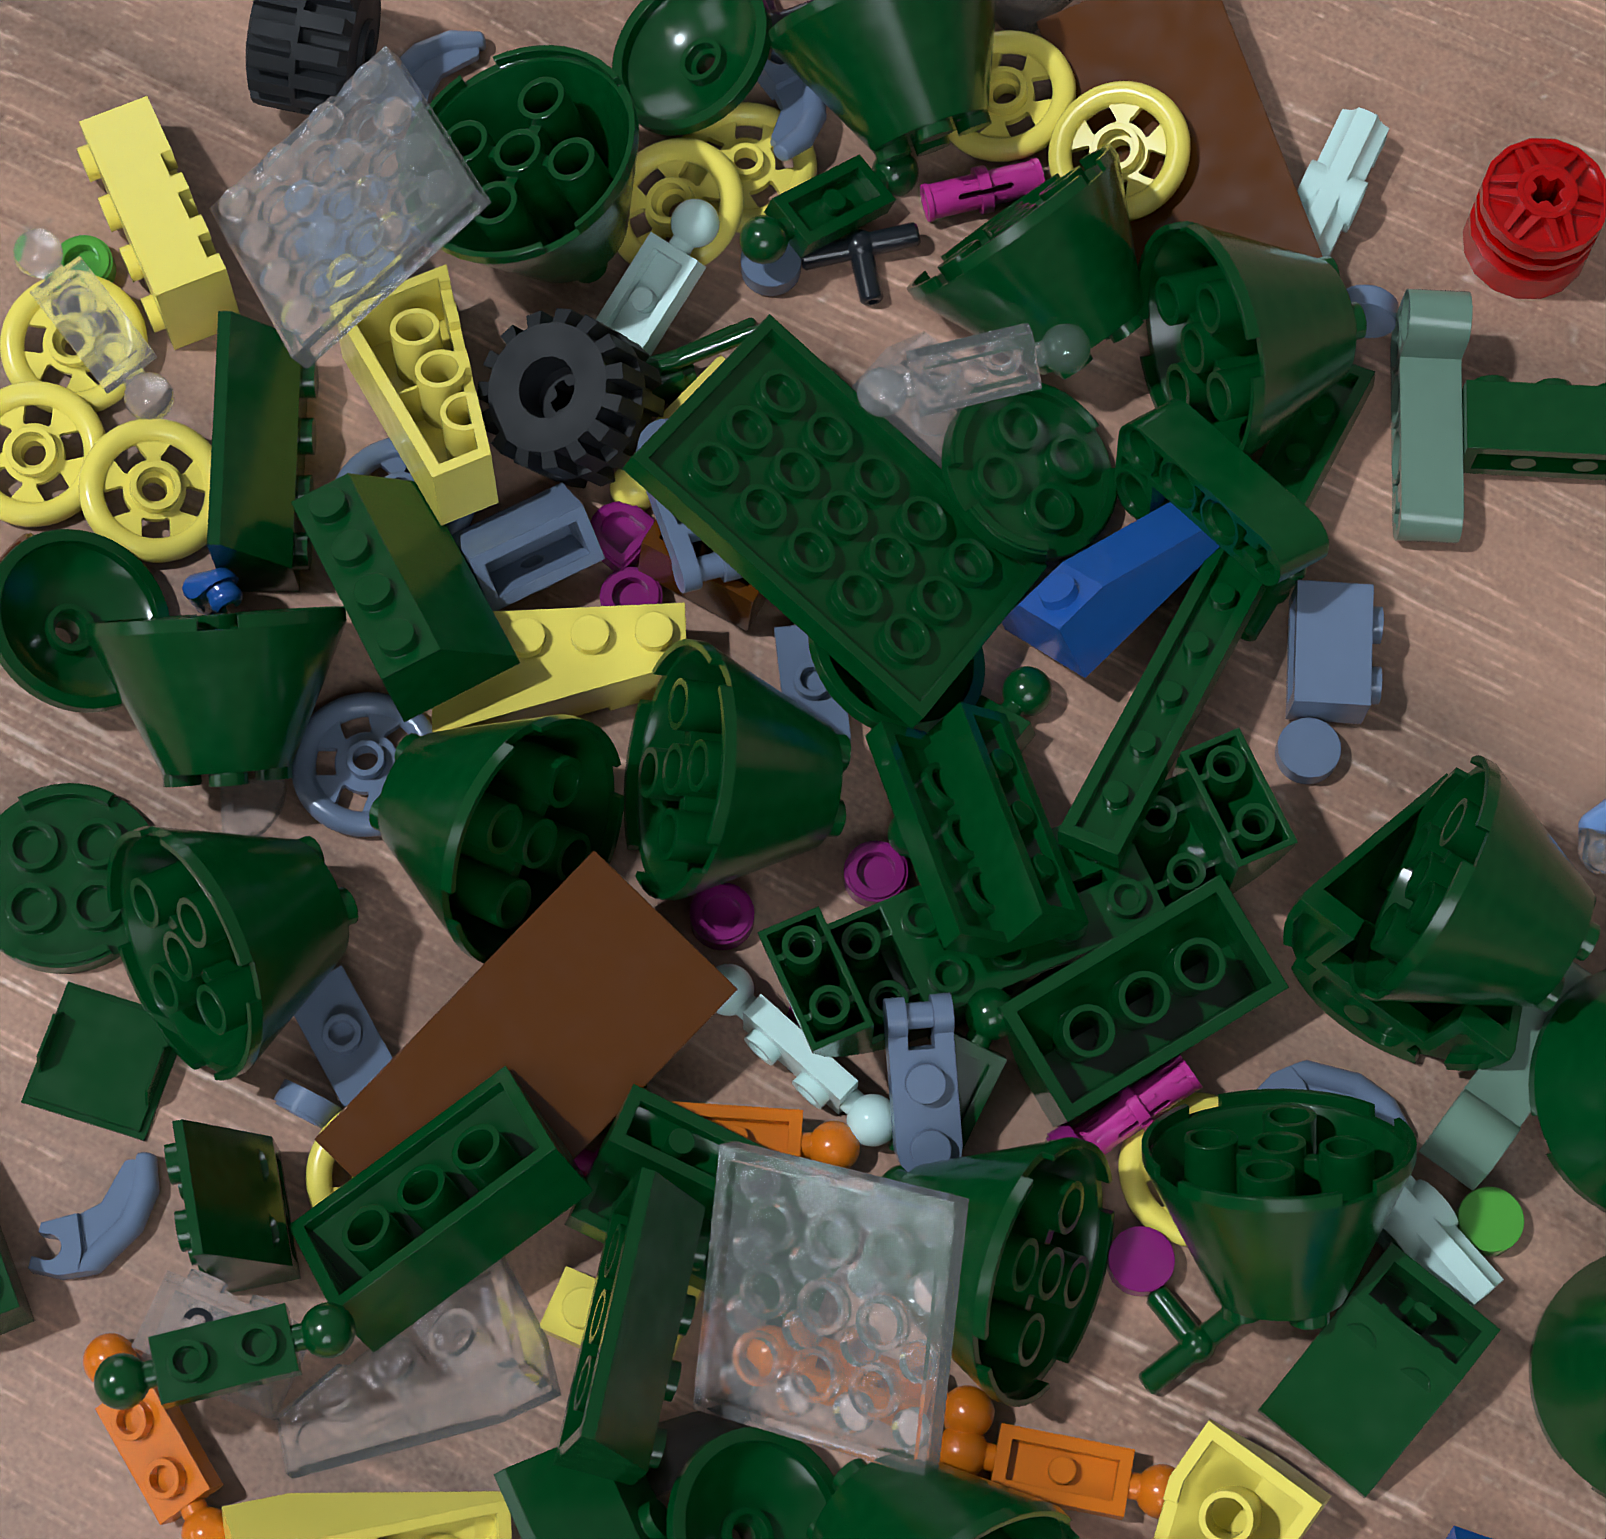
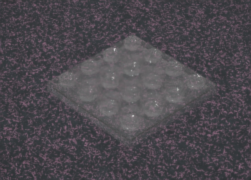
M385 45L368 62L357 69L355 74L343 84L336 97L330 96L324 103L317 106L309 117L282 142L274 146L241 180L227 189L222 197L209 209L290 356L308 369L485 209L491 201L402 60Z
M738 1141L720 1144L693 1409L905 1472L925 1476L934 1469L939 1468L969 1198Z

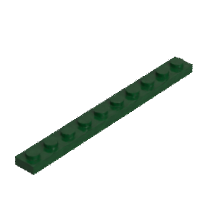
M1352 364L1349 375L1346 378L1341 379L1271 438L1258 462L1262 469L1307 508H1310L1374 387L1375 371ZM1221 547L1204 561L1058 830L1059 845L1116 868L1122 862L1268 587L1258 581Z

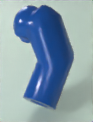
M216 568L190 575L185 579L182 586L183 594L195 609L203 615H212L217 612L226 613L228 612L226 606L234 603L238 607L243 599V593L237 586L239 578L227 568Z

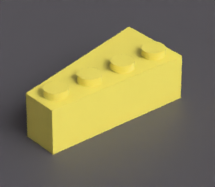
M148 96L79 121L87 144L76 148L89 181L93 182L102 179L108 194L98 197V201L111 232L123 228L129 244L120 247L119 250L132 282L144 278L151 295L141 298V302L154 333L166 329L174 350L217 334L218 311H232L240 314L226 267L220 254L216 253L210 232L202 215L198 213L183 173L177 172L178 165Z
M445 264L334 307L333 312L342 358L440 525H445L499 503L491 450L475 390L467 349L465 348L447 265Z
M685 603L493 611L520 664L432 708V732L559 714L579 716L607 707L610 711L639 703L640 699H652L662 677L661 675H654L653 668L671 645L680 640L687 639Z

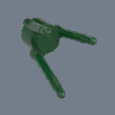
M747 318L677 349L649 357L646 363L658 369L663 383L653 389L652 394L665 400L664 404L668 403V406H670L697 378L693 363L738 347L758 326L754 318Z

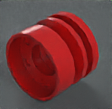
M1529 138L1507 146L1490 162L1463 229L1464 254L1474 274L1492 290L1515 299H1542L1559 293L1569 286L1580 275L1606 219V179L1599 165L1579 147L1558 139Z

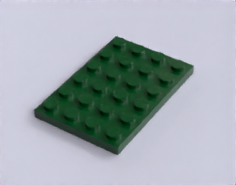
M770 314L641 446L622 468L911 729L925 717L1048 566L1045 562H1028L1012 558L993 549L978 538L967 527L955 510L946 490L942 469Z

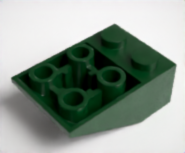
M183 1119L172 1121L175 1143L164 1145L165 1161L171 1185L178 1184L180 1196L185 1203V1209L175 1211L174 1218L180 1249L182 1252L188 1251L192 1266L198 1265L201 1277H209L221 1294L301 1279L295 1239L288 1226L292 1223L281 1153L273 1137Z
M1391 1243L1332 1316L1329 1324L1324 1326L1257 1411L1360 1496L1365 1498L1456 1388L1501 1329L1395 1244Z

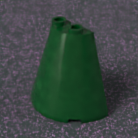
M1446 773L1299 896L1285 921L1283 943L1293 949L1296 960L1291 969L1301 986L1327 1015L1346 1030L1384 1052L1416 1063L1420 1054L1446 1059L1444 1065L1447 1070L1473 1071L1492 1068L1511 1060L1516 1050L1522 1007L1371 1001L1356 994L1352 989L1350 980L1352 956L1360 928L1364 920L1375 925L1388 894L1377 888L1378 883L1406 831L1432 793L1448 776Z

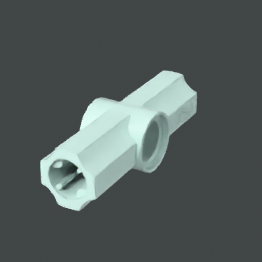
M1360 107L1354 110L1342 109L1318 161H1311L1297 190L1323 257L1331 255L1341 232L1347 233L1368 187V182H1366L1368 175L1375 166L1389 128L1379 120L1377 114Z
M1410 1175L1377 1242L1384 1251L1391 1243L1395 1244L1469 1305L1474 1307L1504 1279L1458 1229L1457 1216L1446 1199L1428 1182L1422 1179L1416 1181Z

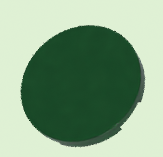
M1022 379L1019 383H1005L989 387L985 390L982 389L956 412L947 427L942 445L941 464L943 479L949 498L958 515L967 527L984 543L1015 559L1028 562H1051L1076 553L1103 531L1111 518L1117 499V488L1114 485L1115 468L1111 467L1107 450L1096 431V428L1100 425L1074 398L1045 383Z
M80 783L53 784L19 796V801L0 815V951L25 967L53 974L85 972L116 960L120 957L118 946L129 941L121 909L114 912L109 911L107 900L108 861L114 844L122 835L149 825L133 807L116 797L113 792L93 785Z

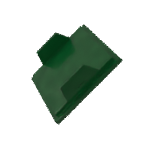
M68 981L57 1011L52 1015L36 1056L37 1062L21 1103L145 1141L177 1054L167 1044L148 1011L144 1010L142 1004ZM152 1013L153 1017L166 1029L177 1033L173 1025L177 1020Z

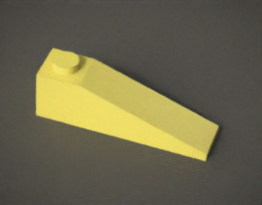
M1210 1419L1169 1477L1163 1497V1507L1154 1538L1152 1539H1302L1332 1496L1276 1454Z
M501 1491L287 1493L222 1506L225 1539H512L511 1513Z

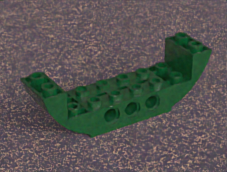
M1238 727L1180 752L1172 777L1163 782L1118 868L1058 844L1089 921V924L1081 931L993 958L944 949L922 888L918 885L829 924L826 923L819 906L763 929L757 932L811 1052L824 1057H845L886 1049L883 999L904 997L905 1003L929 1001L930 994L950 993L954 1008L955 1028L966 1023L965 1008L967 1002L977 991L989 987L999 988L1014 998L1220 874L1232 894H1234L1277 863L1297 845L1298 841ZM1061 825L1052 828L1057 843L1058 830ZM930 1028L908 1030V1042L924 1037L931 1038Z

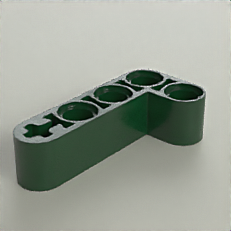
M1174 398L1124 424L1120 428L1114 485L1117 488V497L1122 506L1134 518L1140 519L1171 502L1258 581L1272 587L1327 556L1329 552V539L1320 519L1188 403Z

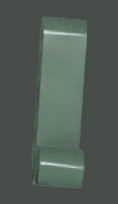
M1407 288L1396 314V326L1391 334L1392 529L1395 541L1458 543L1461 538L1464 520L1461 359L1467 348L1472 328L1473 305L1471 292Z
M1573 961L1564 975V987L1557 1002L1575 984L1592 974ZM1534 1006L1522 1007L1516 1050L1511 1060L1492 1068L1478 1069L1418 1151L1472 1191L1490 1173L1519 1133L1523 1122L1531 1113L1528 1083L1532 1052L1541 1027L1553 1007L1547 1012Z

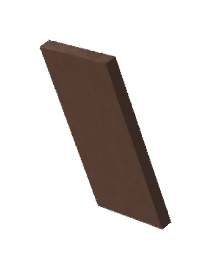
M1084 0L1036 21L1042 38L1057 47L1069 62L1076 82V98L1086 91L1105 83L1115 81L1139 82L1156 88L1167 95L1177 105L1186 120L1190 134L1191 153L1183 181L1174 195L1160 208L1142 218L1130 221L1137 266H1139L1145 245L1154 232L1164 225L1180 221L1194 222L1316 258L1323 257L1222 0ZM1107 108L1095 114L1087 123L1093 134H1096L1104 126L1116 122V118L1111 109ZM1142 110L1131 122V124L1142 130L1146 137L1150 136L1159 126V122L1145 110ZM1122 145L1115 149L1119 155L1120 162L1128 158L1130 154L1129 146ZM1088 148V149H1085L1084 151H1085L1086 155H1088V154H1089V148ZM1151 152L1149 161L1141 175L1154 180L1162 169L1165 156ZM1127 181V182H1123V184H1124V189H1125V195H1126V190H1127V183H1128V181Z
M594 850L314 1140L352 1177H355L501 1068L507 1066L575 1159L618 1114L632 1085L635 1084L643 1088L738 988Z

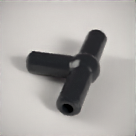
M911 222L870 232L856 229L851 231L846 237L839 238L802 257V268L807 271L851 261L860 302L866 306L878 304L882 301L884 295L874 255L918 246L921 242L918 226L916 223Z

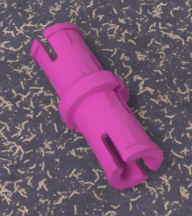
M1038 158L987 170L985 165L971 168L969 175L931 184H920L921 203L928 222L978 209L981 215L994 212L995 205L1017 201L1045 182V177ZM1006 184L1005 186L993 188L994 186ZM976 190H981V191H977V192H973V193H970V194H966V195L959 196L960 194H964V193H968V192H972V191H976Z
M1179 1054L1131 1087L1128 1085L1118 1091V1096L1071 1128L1079 1139L1092 1142L1106 1155L1114 1147L1140 1130L1144 1129L1146 1131L1154 1120L1203 1087Z

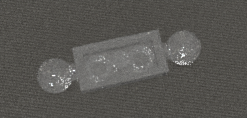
M33 228L23 232L14 243L13 258L15 264L24 274L44 280V282L31 290L30 294L104 391L109 394L123 383L126 387L124 392L125 405L135 418L152 420L163 419L167 416L174 404V391L171 384L163 376L157 373L145 372L143 369L157 358L155 352L81 256L63 266V248L59 239L52 232L41 228Z
M1018 324L905 351L909 373L900 374L889 367L873 368L867 371L860 379L857 387V396L862 408L873 416H891L903 407L906 399L913 397L915 398L919 416H929L1042 389L1039 367L1048 366L1059 373L1075 372L1087 362L1091 352V344L1086 332L1074 324L1054 326L1045 333L1042 341L1035 343L1029 324Z

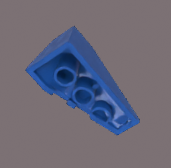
M1169 502L1062 562L1002 621V625L1008 632L1086 678L1220 546Z

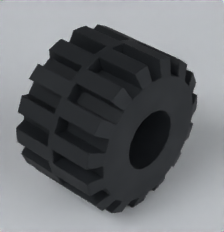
M254 0L247 31L245 56L248 90L250 91V98L253 103L344 123L346 120L349 121L364 96L373 69L380 30L381 0Z
M556 308L554 317L542 310L527 315L528 328L526 330H522L514 325L510 326L501 335V338L507 344L502 352L498 354L492 350L489 351L483 365L492 369L489 381H478V399L489 404V408L482 412L485 429L487 432L496 435L491 444L500 454L513 459L514 463L570 487L586 488L587 481L600 487L615 482L614 468L617 467L623 470L622 468L635 454L640 434L651 423L652 417H663L665 400L652 394L653 389L663 384L658 369L646 363L650 355L639 344L586 314L583 316L572 309Z

